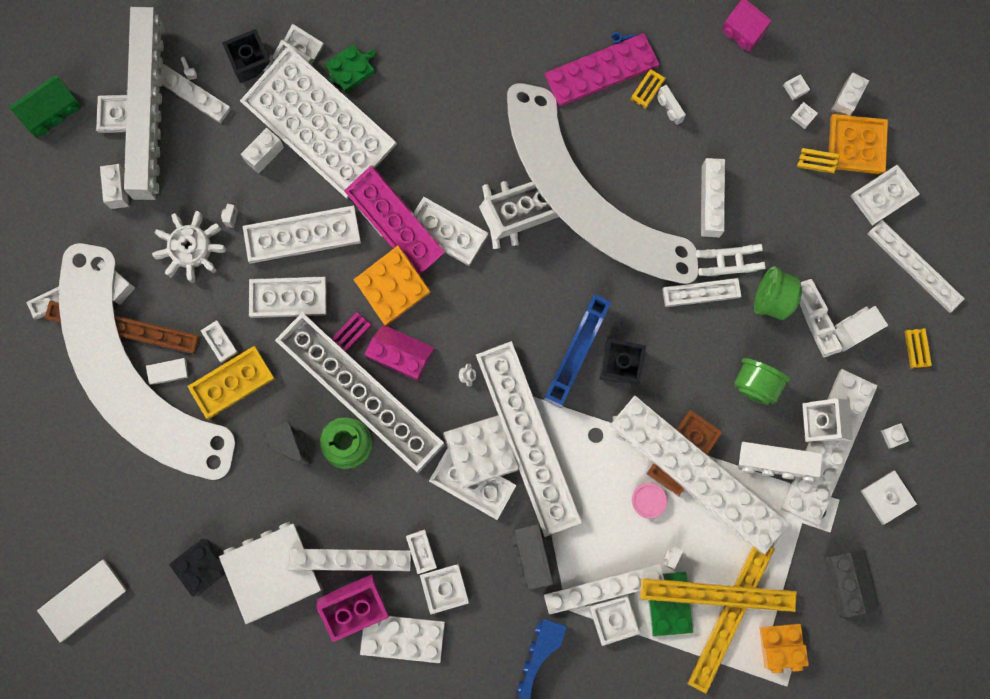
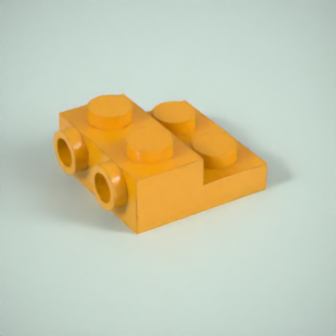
M801 624L759 627L765 669L771 670V673H783V668H791V671H803V666H809L806 645L803 644Z

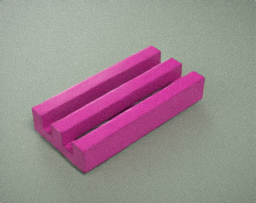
M356 312L331 339L347 352L371 327V324ZM357 319H359V321H358V322L346 333V335L338 342L337 340L349 329V327H350ZM363 323V328L345 346H342Z

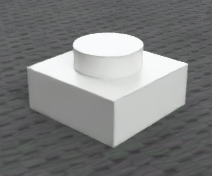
M801 74L785 82L783 85L792 100L808 93L810 90Z
M803 102L791 116V119L805 129L818 113Z
M227 204L226 209L222 211L221 219L226 227L234 228L238 215V209L235 205Z
M901 423L881 431L889 449L909 441Z
M678 548L669 549L664 557L666 561L664 566L675 569L683 551Z

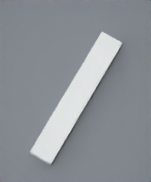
M883 220L867 233L949 313L965 299Z

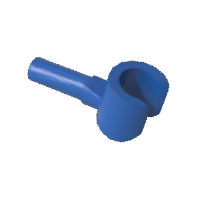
M614 32L611 35V38H619V40L613 41V45H615L622 41L633 38L637 35L631 34L621 36L619 32Z

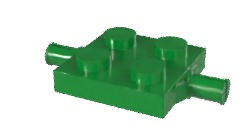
M352 44L324 64L331 77L328 81L332 85L336 84L341 87L345 93L349 92L375 74L374 69L369 64V60L377 56L375 50L372 49L363 54Z

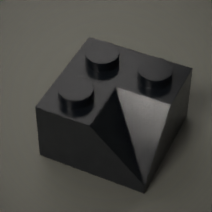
M257 29L222 42L240 83L257 77L270 63Z
M608 338L605 344L599 379L615 383L640 384L646 345Z
M201 539L169 564L192 597L199 596L226 575L218 553L207 539Z

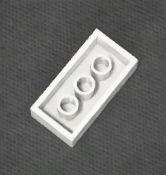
M533 182L489 196L479 206L495 240L559 217L542 197Z

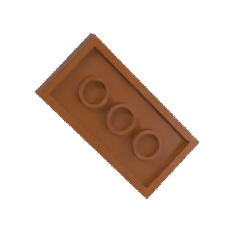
M691 410L688 411L676 429L706 455H708L722 434V431ZM654 463L646 473L678 497L684 490L682 486Z

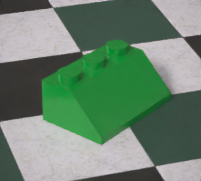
M55 75L9 108L27 130L38 138L46 134L53 126L62 123L69 115L75 114L82 105L61 79Z

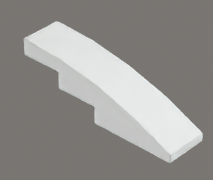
M809 279L801 282L802 296L799 304L823 358L841 352L843 348L834 333L835 327L827 314L828 308L813 280Z

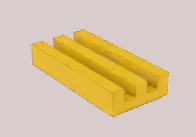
M650 69L630 100L636 101L639 106L641 104L646 109L666 78ZM653 75L654 78L641 97H637L650 76ZM659 79L660 81L658 82V84L656 85V87L654 88V90L645 102L644 98L646 97V95L648 94L656 80Z
M802 148V154L797 164L798 168L835 174L840 154ZM804 161L833 165V167L831 168L820 165L804 163Z
M926 328L904 331L910 369L932 366ZM911 335H914L918 364H916Z

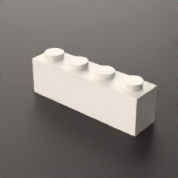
M706 158L702 165L701 237L720 238L724 232L725 159Z
M742 442L738 468L746 473L760 471L762 475L766 476L780 474L785 479L799 477L805 482H815V480L820 478L823 454Z

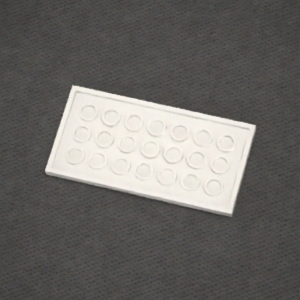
M289 45L240 100L347 199H349V196L344 190L369 166L373 165L376 168L397 145L387 133Z

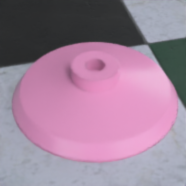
M644 483L635 489L632 495V505L640 516L655 518L664 512L667 506V496L664 490L657 484Z

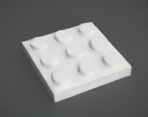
M499 416L443 433L462 489L518 471L519 469Z

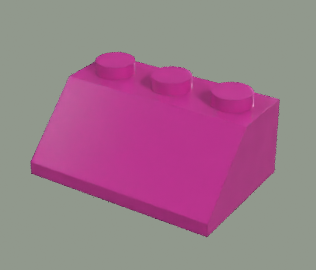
M382 325L372 338L365 357L370 361L419 382L435 347L386 325Z
M369 575L317 598L316 608L332 642L389 618L373 575Z

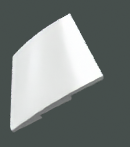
M292 24L285 39L280 41L275 53L270 55V63L263 71L266 72L288 45L312 65L325 43Z

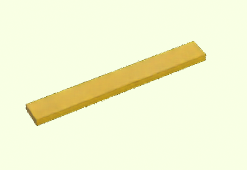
M752 546L734 586L757 588L775 548L770 547L765 554H761ZM723 607L687 682L688 685L707 694L747 608Z
M641 578L640 599L796 612V591Z

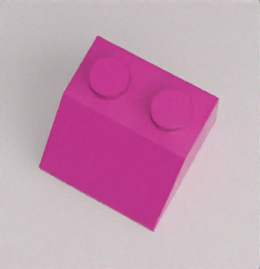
M741 0L725 21L722 31H724L727 37L736 41L740 48L750 52L764 37L772 20L749 1Z

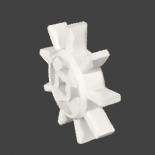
M195 212L191 225L184 226L182 220L174 213L172 214V219L177 229L171 234L156 229L155 234L161 239L167 240V248L155 251L152 255L155 259L171 257L173 261L165 271L167 276L171 278L177 269L182 266L187 269L186 276L188 281L193 283L195 282L194 268L201 264L210 272H216L214 265L207 260L210 252H226L224 245L211 244L209 239L221 230L217 223L203 231L199 228L202 221V214L200 212Z

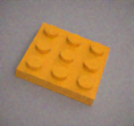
M832 114L830 117L829 153L840 154L836 170L874 174L885 173L888 120Z
M400 246L395 247L353 279L386 326L431 293V290Z

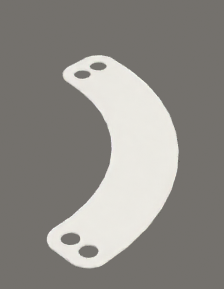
M522 83L512 85L507 92L508 117L518 155L532 182L555 213L582 238L613 259L635 270L660 279L682 284L693 282L698 275V258L696 257L697 250L692 242L683 237L649 228L628 217L607 202L582 176L564 144L559 128L557 103L554 95L542 87ZM524 92L529 96L530 100L527 103L520 102L517 94ZM536 96H543L547 100V105H537L534 98ZM677 246L684 247L688 252L687 257H679L675 252V248ZM679 262L686 264L688 273H679L676 269V264Z
M82 243L71 245L65 251L62 259L59 281V310L68 356L77 378L89 399L103 418L123 438L148 456L187 474L210 480L224 477L230 470L235 447V439L232 432L224 426L204 422L185 414L158 396L145 383L129 360L119 338L113 310L115 258L108 249ZM83 254L86 257V264L83 267L78 268L73 264L75 255ZM96 257H101L105 261V266L100 271H95L91 266L92 260ZM214 436H221L224 439V447L221 450H214L211 447V439ZM217 455L220 458L221 464L217 469H210L208 467L207 459L209 456Z

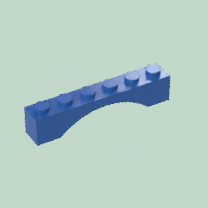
M596 294L593 295L544 401L562 408L609 309L611 301Z
M544 618L542 622H537L535 633L538 635L536 642L532 641L528 653L532 655L530 661H526L522 673H525L524 681H519L516 693H519L518 699H531V690L536 673L544 660L561 647L567 628L566 625Z

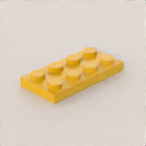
M253 346L187 387L204 416L209 420L275 378L257 348Z

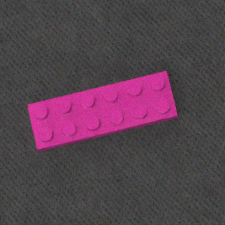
M643 33L545 73V78L558 106L561 107L648 72L650 69H655L659 66V62Z
M373 165L369 166L344 190L393 249L397 246L402 248L420 275L446 253L443 247Z

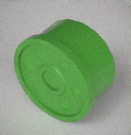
M771 267L764 275L758 287L754 301V312L758 315L765 314L779 320H784L792 315L797 309L802 296V286L799 278L782 272L778 267Z
M743 358L741 369L734 381V386L738 389V392L763 405L778 403L785 386L789 384L791 379L784 373L766 364Z
M337 418L329 422L323 429L320 438L324 457L329 463L342 469L358 467L366 461L372 450L370 431L362 422L353 418Z

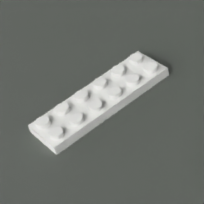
M354 206L243 226L247 257L250 264L361 243Z

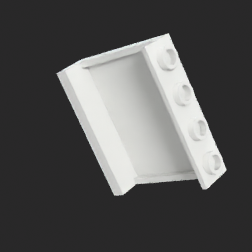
M284 523L279 526L280 530L272 532V530L260 534L261 538L255 541L253 538L242 542L243 546L237 549L235 546L223 551V555L219 556L245 624L256 621L323 590L314 570H289L290 549H305L296 529L298 527L297 524Z

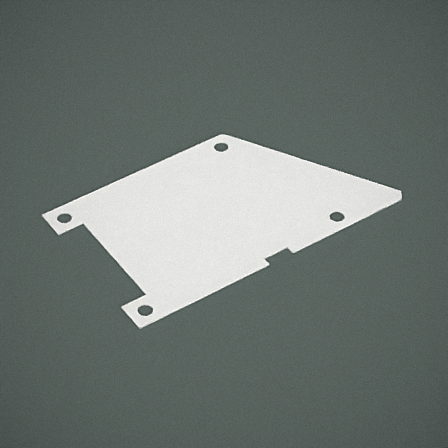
M534 397L582 522L551 535L562 590L660 564L663 574L686 572L687 582L734 586L752 548L750 543L685 489L678 497L649 477L646 473L653 462L622 436H614V429L609 426L610 422L563 406L559 408ZM592 428H599L603 432V439L599 443H593L588 438V433ZM708 456L789 523L771 547L775 548L757 586V588L783 590L802 523L831 532L839 500L830 498L826 514L822 517L819 526H816L781 509L791 483L762 475L755 471L754 473H746L738 468V465ZM644 483H654L664 490L667 496V506L660 516L644 518L634 510L632 495L638 486ZM672 548H678L683 551L675 569L664 566L666 563L664 557L669 549L672 550ZM640 591L628 594L640 631L638 635L698 656L701 655L724 607L690 603L693 633L652 636L649 601L640 599ZM607 600L595 602L587 606H580L569 610L571 612L593 619L589 606ZM747 608L721 664L788 686L792 672L791 668H783V673H771V670L764 668L759 627L773 626L777 610Z

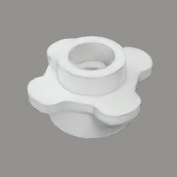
M466 364L459 371V379L462 383H466L468 387H471L472 381L476 378V371L471 368V364Z

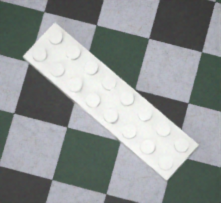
M843 369L839 371L827 400L837 398L850 400L853 440L809 442L806 451L823 454L820 478L815 480V482L802 481V478L794 477L782 504V510L819 526L877 385Z

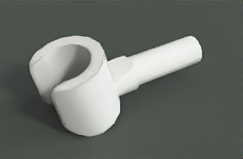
M181 57L187 79H197L195 68H189L185 57Z

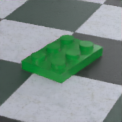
M686 572L663 574L664 580L687 582ZM648 600L652 636L693 633L690 603Z

